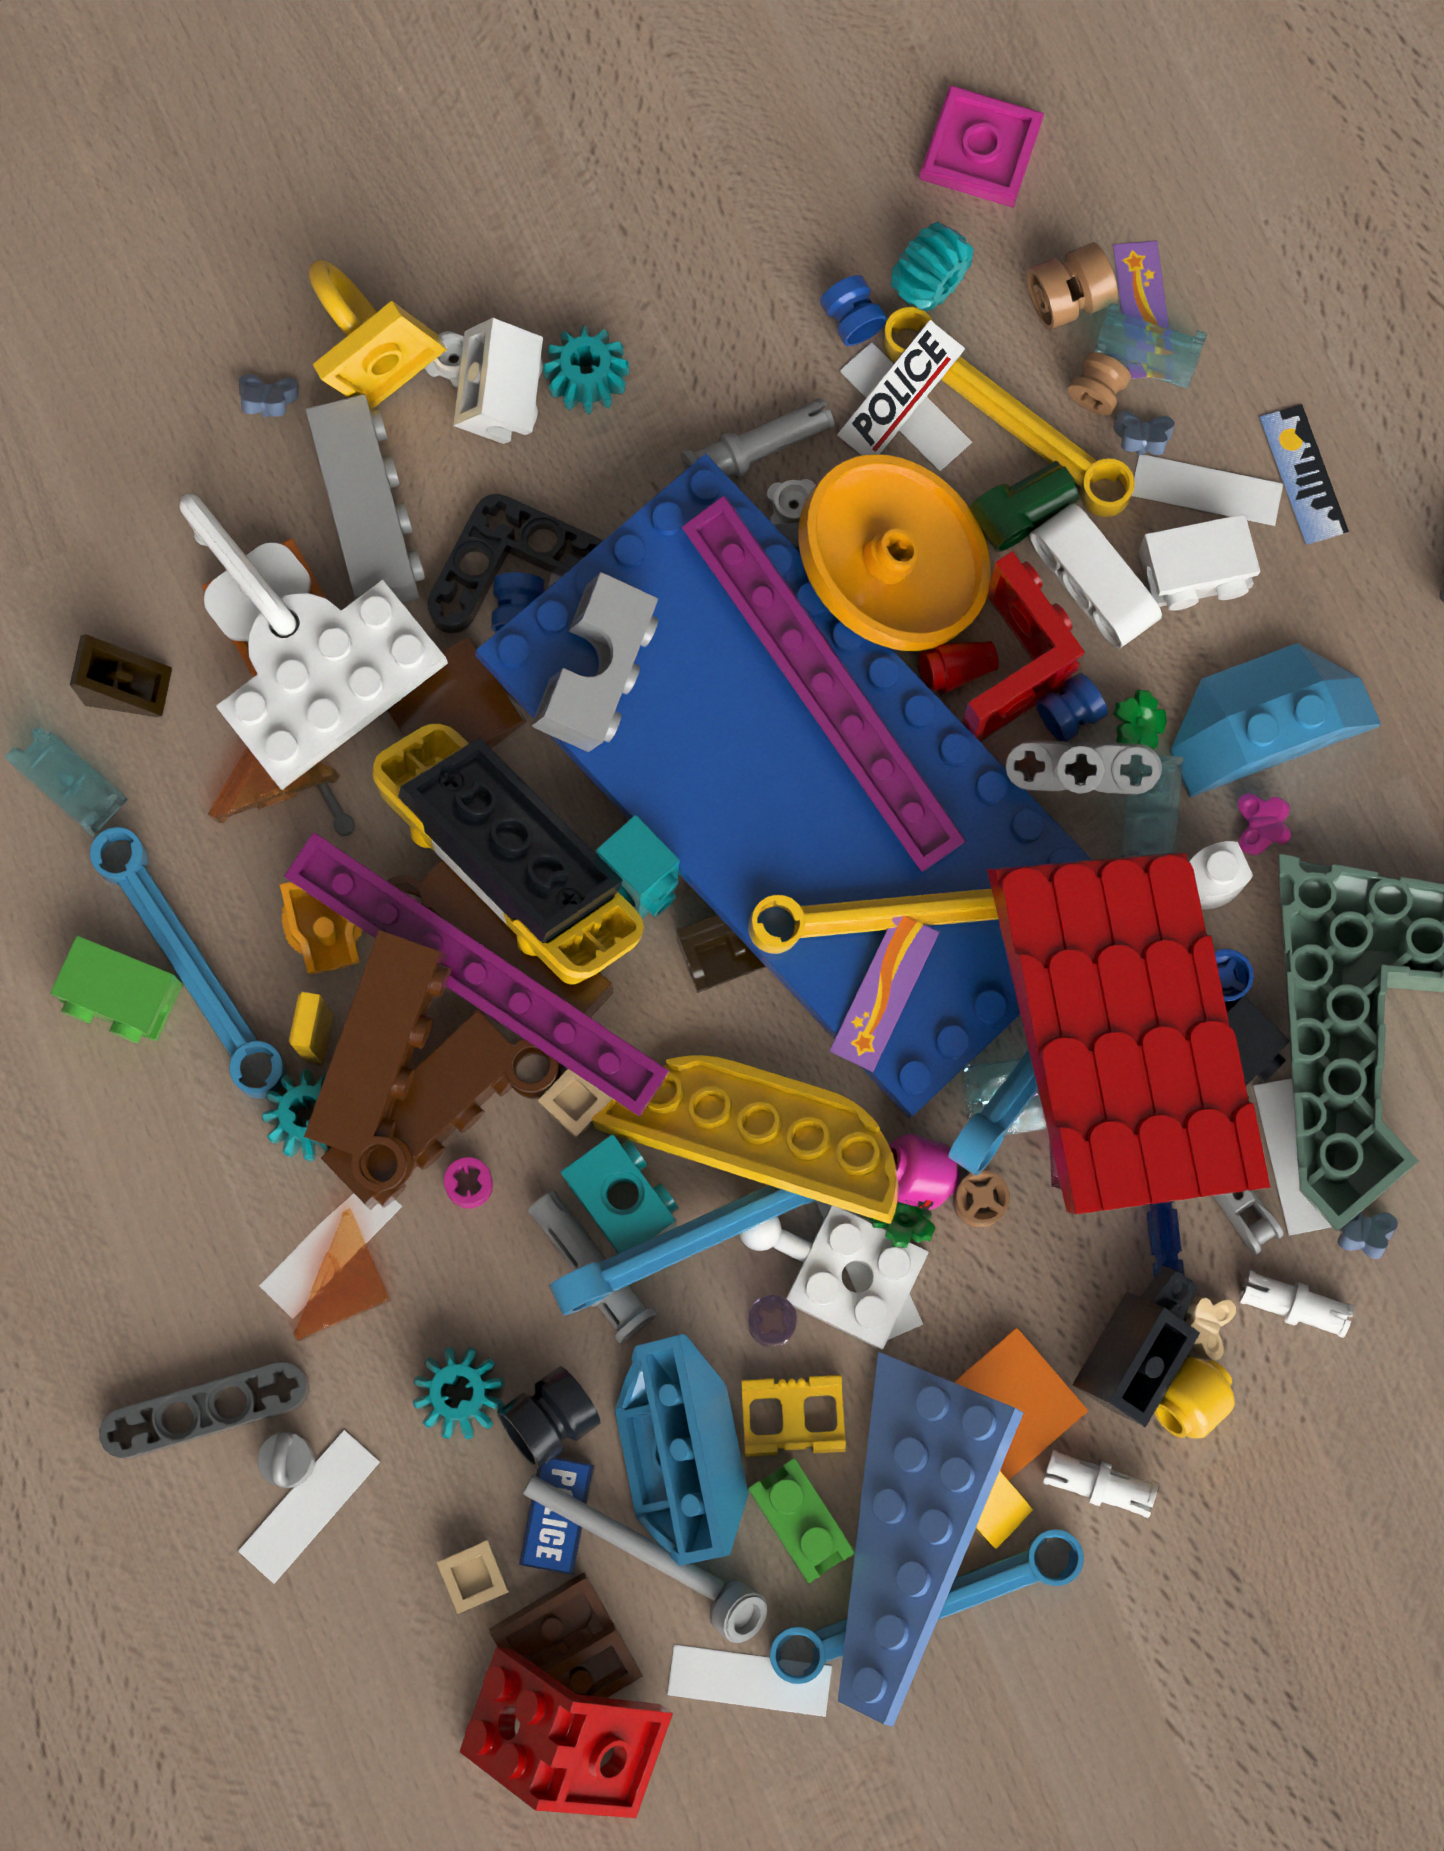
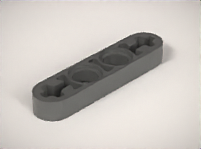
M288 1362L269 1364L117 1409L108 1414L102 1421L99 1429V1439L103 1449L110 1455L123 1459L137 1458L292 1412L301 1407L307 1400L310 1392L309 1379L306 1373L294 1364ZM284 1372L285 1376L289 1379H297L298 1387L290 1391L291 1400L284 1402L279 1395L263 1397L261 1400L266 1409L257 1412V1395L249 1383L251 1380L258 1378V1388L265 1389L278 1383L277 1374ZM237 1387L243 1391L246 1397V1406L239 1416L228 1419L219 1413L217 1399L224 1389ZM175 1403H186L193 1412L194 1420L192 1425L182 1434H173L164 1423L166 1410ZM153 1409L152 1424L160 1437L159 1441L152 1443L153 1433L145 1432L132 1437V1447L129 1449L122 1442H114L113 1433L121 1430V1420L126 1419L128 1425L132 1426L150 1423L145 1412Z

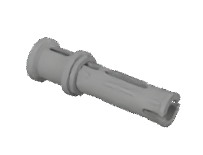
M820 397L808 405L738 436L734 432H726L720 435L718 442L694 453L689 449L681 453L683 467L685 470L688 469L706 453L727 476L734 474L737 477H741L750 469L751 463L824 430L832 429L834 427L833 416L830 409L823 411L827 403Z
M552 1191L550 1194L547 1193L528 1209L530 1216L534 1218L547 1234L549 1240L573 1270L594 1262L606 1260L587 1232L567 1209L556 1191ZM629 1285L590 1305L591 1307L598 1306L617 1331L614 1338L619 1344L640 1332L658 1314L653 1307L646 1308Z

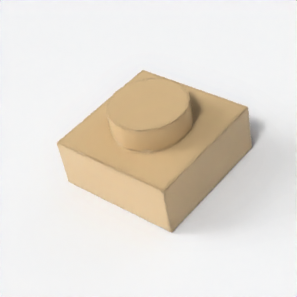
M567 1069L538 1100V1103L578 1140L593 1124L591 1119L594 1114L600 1112L613 1098L570 1069Z
M489 1540L436 1562L457 1614L510 1592Z

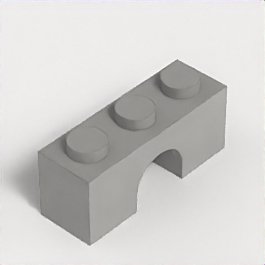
M602 572L587 583L568 631L586 639L595 648L599 659L597 674L593 677H584L562 668L548 681L531 727L587 752L602 744L603 741L608 743L611 741L622 716L621 713L615 711L622 693L627 695L631 691L640 671V665L634 663L640 645L646 647L649 644L658 624V618L652 616L658 598Z

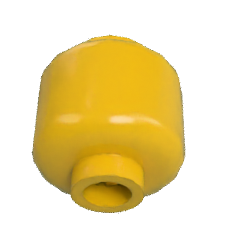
M1187 1357L1154 1412L1157 1420L1168 1432L1176 1437L1204 1438L1230 1414L1235 1405L1234 1393L1230 1387L1232 1385V1378L1228 1371L1214 1360L1206 1362L1197 1357Z

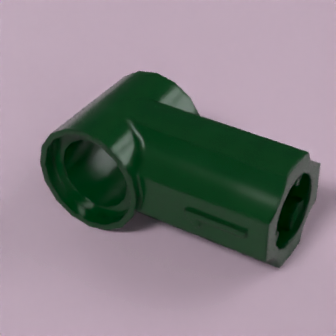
M1056 460L1010 487L1004 483L988 490L978 497L969 509L995 550L1002 552L1028 537L1037 524L1059 513L1070 504L1078 502L1080 495L1076 489L1075 481L1067 468L1060 465Z

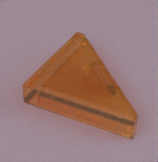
M246 747L208 815L214 821L224 823L232 815L255 807L258 809L268 807L297 796L296 792L327 781L335 783L340 775L334 768L318 762L281 790L250 749Z
M352 1209L342 1212V1218L328 1252L325 1254L312 1286L311 1295L299 1325L294 1331L296 1340L299 1342L391 1301Z

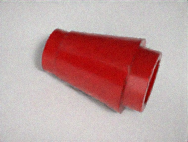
M992 641L945 643L936 648L920 652L918 667L921 680L932 692L938 690L941 694H945L987 675L989 672L997 671L999 659Z

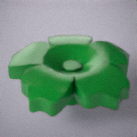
M1136 690L1134 698L1128 697L1122 702L1115 703L1113 715L1124 722L1116 727L1118 733L1117 743L1141 744L1152 749L1158 747L1159 738L1157 734L1164 733L1167 717L1164 709H1157L1158 700L1153 697L1149 690Z
M897 1202L891 1224L869 1218L872 1221L873 1228H887L885 1237L891 1240L893 1247L900 1246L904 1249L907 1248L911 1237L917 1243L923 1240L930 1242L936 1229L930 1221L932 1216L930 1210Z

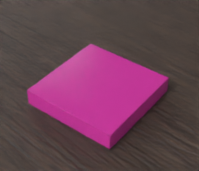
M950 85L920 171L919 179L1014 208L1044 113Z

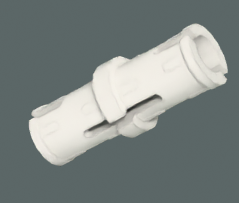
M1248 1271L1242 1287H1245V1291L1240 1292L1239 1303L1248 1304L1284 1316L1285 1323L1295 1326L1298 1322L1344 1338L1351 1321L1347 1320V1317L1353 1316L1354 1305L1345 1304L1308 1291V1285L1300 1282L1292 1286L1256 1274L1255 1271Z
M1056 1450L1052 1451L1043 1484H1049L1090 1498V1504L1100 1506L1101 1502L1143 1515L1146 1518H1149L1151 1514V1507L1153 1508L1159 1485L1111 1470L1112 1464L1101 1461L1099 1466L1059 1453Z

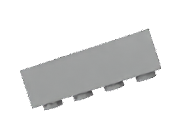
M365 394L307 408L306 413L355 600L381 580H384L401 603L420 599L415 582L424 580L425 577L417 549L408 552L406 549L403 535L411 533L412 528L405 502L395 505L391 488L400 486L393 457L382 458L378 442L388 438L380 409L370 412Z

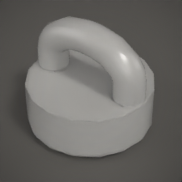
M290 1432L276 1433L269 1437L261 1446L257 1457L258 1469L263 1478L270 1484L282 1488L297 1487L304 1483L312 1474L315 1465L314 1451L310 1443L302 1436Z
M733 1580L723 1586L716 1600L712 1602L709 1615L710 1623L730 1642L741 1643L756 1635L763 1626L767 1615L766 1599L744 1582Z

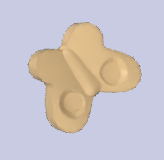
M1193 1296L1187 1309L1188 1317L1185 1322L1200 1332L1193 1347L1197 1355L1202 1359L1214 1361L1221 1359L1224 1347L1219 1330L1221 1326L1233 1319L1236 1314V1306L1233 1301L1217 1297L1207 1299Z

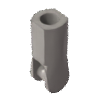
M1253 1190L1213 1196L1229 1218L1245 1246L1254 1255L1260 1253V1245L1272 1237L1279 1240L1284 1236L1277 1220ZM1251 1206L1260 1220L1248 1227L1239 1214Z

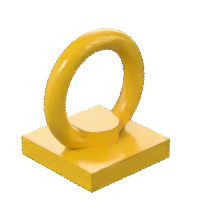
M316 260L310 265L308 274L316 295L333 320L347 335L346 338L312 365L322 381L348 398L365 394L369 410L371 411L447 350L438 334L393 301H390L377 312L358 287L334 264L326 260Z

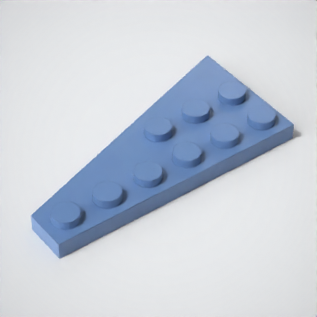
M878 1352L838 1702L882 1724L893 1727L1024 1412L881 1352Z

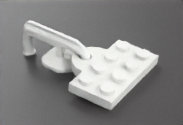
M185 494L181 497L180 511L193 529L196 542L200 545L208 546L226 569L225 572L208 585L204 595L205 608L229 639L248 642L249 658L257 672L255 677L216 705V707L281 790L448 664L444 654L384 580H381L341 611L326 598L309 594L311 586L310 575L286 546L279 543H265L245 555L198 496Z

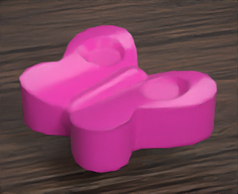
M1251 793L1244 794L1238 799V809L1249 821L1248 828L1242 833L1238 841L1243 852L1255 856L1263 852L1273 842L1285 844L1289 841L1291 833L1284 823L1290 812V805L1287 801L1279 797H1271L1265 801Z

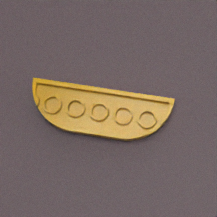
M690 1055L667 1059V1065L663 1067L670 1072L641 1116L636 1115L612 1099L600 1112L594 1114L591 1119L596 1130L891 1224L898 1200L897 1169L889 1144L873 1117L855 1102L840 1094L732 1060L705 1055Z

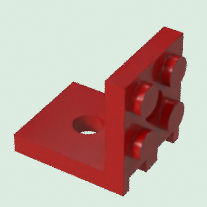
M1013 551L995 562L987 597L1033 661L968 702L962 723L980 742L1036 707V700L1048 692L1058 693L1064 689L1066 681L1079 669L1080 663L1077 659L1085 654L1084 649L1071 633L1073 626L1065 610L1058 603L1051 605L1040 590L1043 584L1037 571L1029 562L1021 563Z
M496 1647L459 1752L535 1811L636 1818L673 1713L657 1703L578 1695L515 1650ZM516 1718L520 1722L517 1734L515 1732ZM614 1747L610 1760L600 1767L604 1754Z

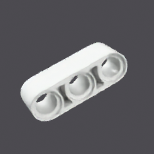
M1070 504L1030 533L1031 543L1042 561L1113 647L1117 649L1122 648L1162 619L1161 610L1151 593L1088 515L1076 504Z

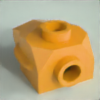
M294 883L279 884L284 902L281 909L283 912L281 914L283 933L288 944L294 948V951H298L299 954L303 955L308 975L333 971L360 963L356 941L359 940L362 929Z

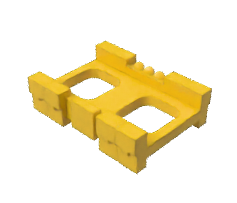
M809 1376V1382H805L804 1378H799L797 1383L793 1378L789 1379L787 1383L784 1379H780L777 1384H774V1378L741 1380L745 1457L778 1455V1449L791 1451L806 1450V1448L811 1447L813 1454L846 1452L842 1376ZM831 1396L835 1399L837 1412V1427L831 1432H809L806 1429L804 1418V1401L806 1398ZM756 1399H778L782 1404V1431L779 1434L755 1435L750 1427V1403Z

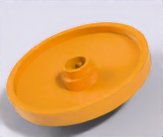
M880 454L863 455L851 458L835 466L817 483L808 495L801 511L798 528V543L802 563L812 587L823 604L841 623L854 633L887 648L901 651H921L936 648L952 640L978 616L985 604L991 578L990 556L981 527L968 505L947 482L935 473L919 464L900 457Z

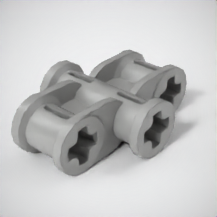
M1032 740L1018 745L1010 752L1007 757L1006 771L1012 783L1019 788L1027 790L1061 791L1068 789L1071 792L1081 794L1095 789L1104 793L1140 794L1153 788L1159 780L1162 772V763L1155 750L1141 744L1108 743L1099 745L1095 742L1085 741L1074 745L1064 741ZM1029 750L1035 751L1036 760L1045 762V769L1038 771L1034 779L1028 778L1027 770L1019 768L1018 765L1019 760L1028 757ZM1083 754L1087 755V762L1089 764L1096 765L1097 770L1087 776V779H1082L1081 770L1073 769L1072 763L1079 760ZM1136 754L1142 756L1143 764L1152 767V773L1145 774L1142 777L1141 783L1133 782L1132 774L1123 772V765L1131 763Z

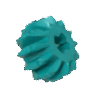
M938 221L930 224L928 228L921 229L918 236L913 241H909L905 251L899 254V261L892 268L891 286L898 292V296L909 305L912 304L920 310L928 312L937 305L943 304L946 298L955 292L957 285L965 279L964 275L972 265L974 248L955 229L947 227Z
M583 324L579 331L580 337L574 338L564 330L561 334L562 346L549 345L547 355L551 362L545 363L543 373L544 378L551 381L548 387L549 393L553 398L564 396V407L568 411L573 409L578 402H582L584 412L590 415L594 408L593 402L599 401L602 406L609 409L612 405L611 393L623 395L626 390V383L622 378L630 373L629 362L622 359L624 346L620 341L609 343V332L605 328L598 332L595 337H591L589 328ZM592 366V373L582 374L581 367Z
M309 1069L302 1070L300 1086H296L294 1081L288 1075H285L281 1078V1083L287 1090L284 1096L275 1091H269L266 1095V1098L273 1105L278 1106L277 1110H267L262 1113V1120L265 1123L271 1125L278 1124L270 1130L267 1138L272 1144L285 1140L282 1152L289 1158H292L298 1152L301 1145L303 1157L308 1162L315 1160L316 1145L320 1144L325 1152L331 1148V1146L304 1137L307 1127H302L303 1122L297 1117L302 1107H305L307 1110H310V1104H314L315 1107L327 1073L319 1078L315 1086L313 1073Z
M448 1347L444 1350L446 1367L442 1368L432 1357L425 1361L427 1368L436 1374L433 1380L423 1376L415 1377L414 1385L430 1390V1395L417 1397L413 1400V1405L417 1409L434 1407L423 1420V1424L427 1428H432L445 1417L441 1429V1436L443 1438L451 1439L457 1422H460L461 1432L464 1438L469 1440L474 1438L472 1419L476 1418L486 1429H490L494 1425L492 1419L483 1413V1410L486 1406L499 1410L505 1405L498 1398L488 1397L489 1391L504 1388L505 1380L503 1378L484 1380L496 1366L491 1358L484 1360L475 1370L473 1369L477 1359L476 1349L468 1347L464 1353L462 1364H458L455 1349ZM461 1379L469 1380L470 1382L465 1387L471 1391L473 1390L472 1399L470 1401L461 1400L458 1408L450 1407L449 1404L453 1402V1399L446 1396L448 1386H458Z

